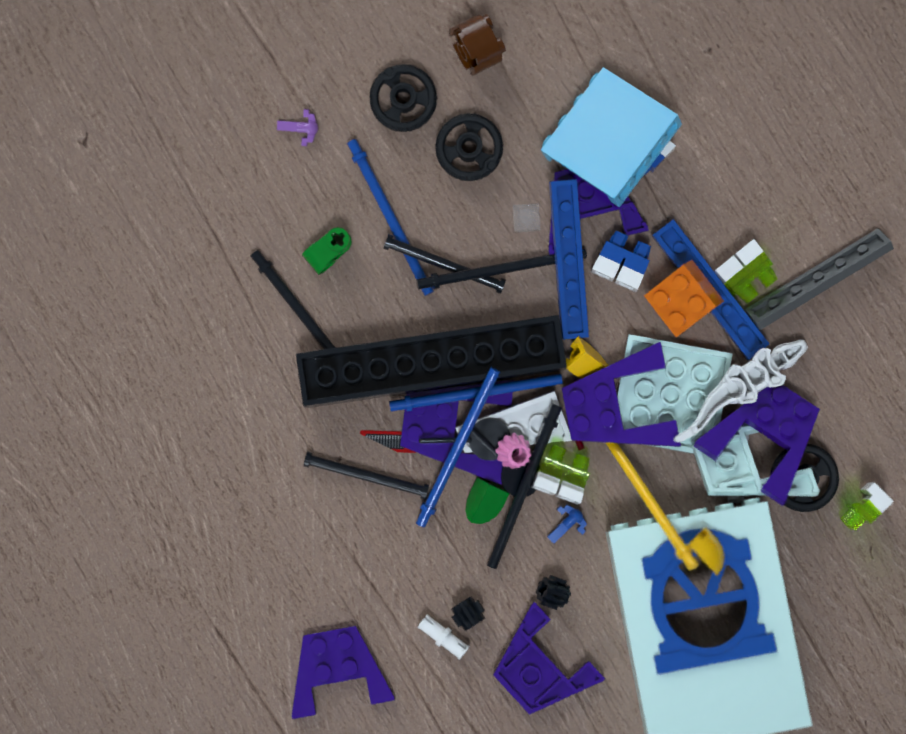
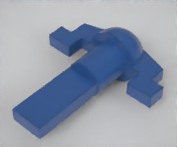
M568 504L564 507L560 505L557 510L562 515L565 512L569 515L547 537L555 543L576 522L579 524L576 529L583 535L586 532L584 527L587 523L583 518L582 512Z

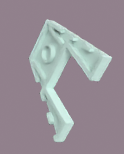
M744 423L716 461L694 447L695 443H693L692 449L708 495L767 496L761 492V488L768 478L760 479L745 436L758 433V431L748 424ZM807 468L797 471L788 496H818L819 489L812 469Z

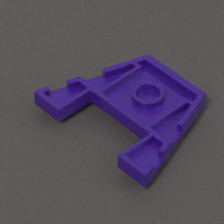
M567 169L554 173V181L577 179L580 219L618 210L625 235L630 236L649 231L647 224L643 221L629 197L618 207L610 201L605 193ZM552 215L548 247L549 255L554 254Z
M535 602L531 604L493 674L529 715L605 680L589 661L567 679L539 649L531 638L551 619Z
M356 626L303 635L292 719L316 715L312 687L363 677L367 679L371 705L395 700L392 691Z

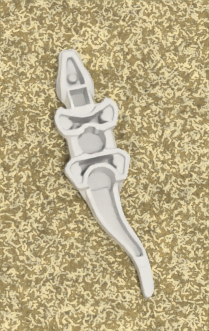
M797 340L780 344L773 349L771 354L770 349L761 348L755 353L752 360L743 366L731 365L723 379L704 401L694 423L687 430L675 436L673 440L680 443L697 434L722 407L728 404L754 403L759 391L766 387L771 388L783 385L786 375H782L780 371L792 367L808 349L804 340Z

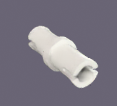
M428 614L417 627L433 638L437 646L440 647L442 645L459 660L470 647L453 635L450 628L447 627L445 629Z

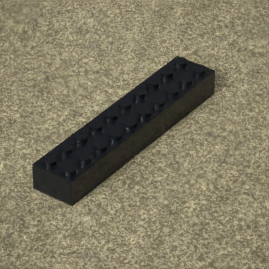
M559 315L296 354L302 402L305 409L484 382L490 368L500 371L497 380L562 371L567 368Z

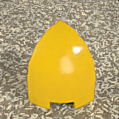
M578 336L570 347L573 348L570 359L566 358V369L575 376L582 379L608 366L603 357L581 337Z
M704 527L687 545L718 576L723 569L725 560L723 546L717 537L707 527Z

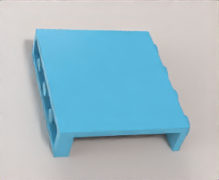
M603 67L599 73L593 75L585 92L577 96L570 112L561 117L554 133L546 137L542 144L541 152L548 161L555 160L605 193L613 204L620 207L681 127L682 123L678 114Z

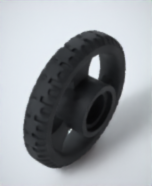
M407 64L394 65L381 72L372 84L370 90L372 112L376 119L388 129L400 132L418 129L429 121L436 109L437 91L429 75L418 67ZM400 75H412L418 78L426 88L421 92H415V89L410 84L400 82ZM383 84L391 88L390 100L392 107L386 112H383L379 105V92ZM408 93L411 99L409 102L401 104L396 100L398 94ZM416 104L423 105L426 108L415 120L400 122V114L411 112Z
M461 114L451 118L440 129L435 145L436 156L441 167L452 177L462 181L480 180L490 175L499 165L503 154V140L498 128L487 118L478 114ZM465 124L467 132L459 136L456 146H446L445 140L448 134L455 127ZM483 128L490 133L493 139L494 154L492 155L482 151V140L478 133ZM470 141L475 143L477 149L473 153H466L463 151L462 145ZM457 157L464 162L477 161L480 170L472 172L462 171L455 168L451 163Z
M807 444L804 453L816 455L820 460L816 466L810 464L799 465L797 471L811 468L817 485L822 475L829 476V485L826 492L816 501H813L811 496H797L794 500L787 496L784 506L798 512H811L827 505L834 497L839 484V471L832 456L821 447ZM783 450L774 460L770 476L788 453L787 450Z

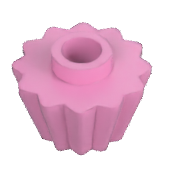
M512 433L510 436L505 435L503 440L498 441L499 447L495 452L498 454L497 460L502 462L503 467L515 469L525 466L529 462V457L531 456L530 445L523 435L517 436L516 433Z

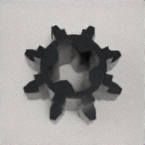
M552 575L549 578L544 577L542 581H539L538 588L536 589V598L541 601L540 605L555 610L558 607L563 608L568 603L569 596H571L570 586L566 584L567 581Z
M472 596L451 609L454 613L452 619L457 627L462 626L464 631L485 619L482 614L485 611L479 600L474 601Z

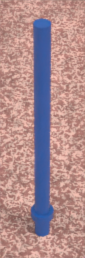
M357 139L349 141L347 145L353 154L352 160L358 164L395 239L410 245L366 159L368 157L366 151H362ZM403 254L415 278H425L426 275L418 259ZM432 287L421 289L424 296L434 292Z
M490 368L426 502L422 503L420 507L422 511L416 521L417 525L425 528L430 516L435 514L437 510L435 506L500 371Z
M561 374L494 384L489 396L563 384ZM481 387L410 398V395L404 396V399L389 401L390 411L406 409L409 412L412 411V408L473 399L477 397Z

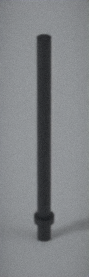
M582 248L583 259H586V249ZM555 254L442 275L432 273L431 277L416 279L418 290L429 287L438 289L440 285L555 264Z
M259 250L252 253L250 256L258 265V271L261 274H265L323 349L336 348L273 269V263L270 260L267 261Z
M553 403L547 418H543V428L487 563V566L497 569L552 431L559 424L557 419L562 407Z

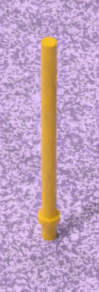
M606 442L605 444L676 549L675 554L678 559H682L689 570L695 569L698 563L691 554V547L685 545L619 444Z

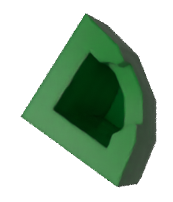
M477 477L466 502L467 519L475 524L491 521L502 510L509 493Z

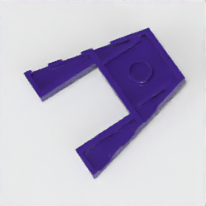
M661 342L562 388L572 441L681 447V443L673 440L679 434L676 420L624 430L614 379L666 369Z
M514 380L497 381L495 384L512 382ZM482 384L407 393L406 396L410 395V398L481 387ZM513 392L488 396L485 404L511 407ZM476 398L460 401L474 402ZM459 401L412 408V411L409 412L405 409L400 446L445 463L454 443H419V439L455 437ZM460 454L455 468L502 485V462L497 459L484 460L474 454Z
M784 385L771 388L766 387L758 393L756 402L743 404L696 440L694 447L716 461L744 423L748 424L788 451L761 488L762 493L781 506H784L820 409Z

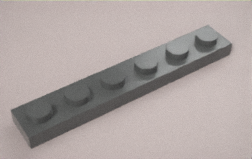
M878 228L745 309L746 314L756 327L761 330L893 250L892 242Z

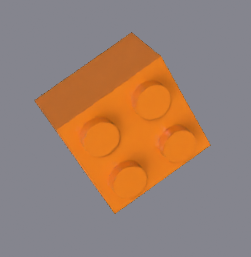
M693 260L683 264L644 295L675 337L687 331L724 302Z

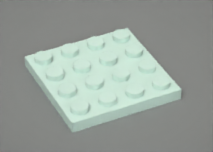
M629 334L624 358L661 342L666 369L620 378L617 396L624 430L676 420L679 434L684 432L694 423L704 401L729 370L733 354ZM723 407L714 414L701 431L680 442L681 447H653L694 454L692 449L693 443L720 423Z

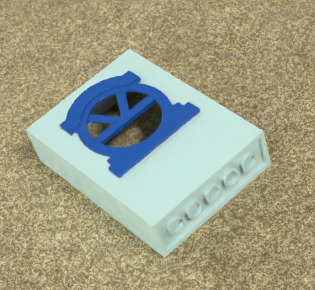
M760 498L740 501L741 507L734 508L733 503L715 506V512L708 513L707 508L689 511V516L683 518L681 513L666 515L685 545L704 527H707L723 546L725 555L723 569L718 576L712 572L704 596L679 568V564L683 560L678 559L675 554L676 549L658 522L655 523L654 518L638 520L637 526L630 528L628 523L612 525L611 531L605 532L644 734H773L812 726L768 502L760 503ZM692 551L691 554L693 557H696L697 555ZM729 565L738 574L744 587L743 589L716 594L724 569ZM672 576L691 599L664 603L663 593L668 577ZM747 599L746 615L741 628L733 638L716 647L702 648L685 642L673 631L665 616L667 614Z

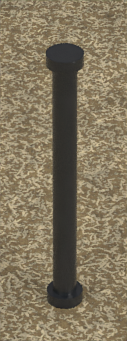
M388 234L383 247L385 250L390 248L449 272L471 269L393 239V235ZM489 276L472 279V281L496 289V293L501 294L506 279L501 278L499 280Z
M307 451L303 465L307 468L314 466L421 496L420 499L426 500L430 486L426 483L423 486L313 456V453Z

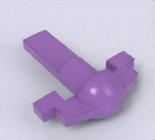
M304 109L303 117H308V123L278 120L277 130L307 133V138H302L301 145L307 146L308 142L313 143L318 132V124L315 114L309 113L310 109Z

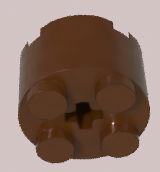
M487 14L484 16L476 15L449 30L450 37L455 35L457 41L452 44L464 68L466 70L472 69L470 73L472 76L502 61V53L506 51L501 38L495 37L492 31L493 23Z

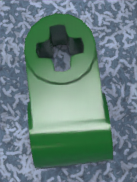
M333 228L320 240L309 246L302 256L315 272L321 275L350 249L352 239L343 228ZM336 235L339 237L345 236L342 239L344 242L342 246L339 244L333 246L336 242L334 239Z

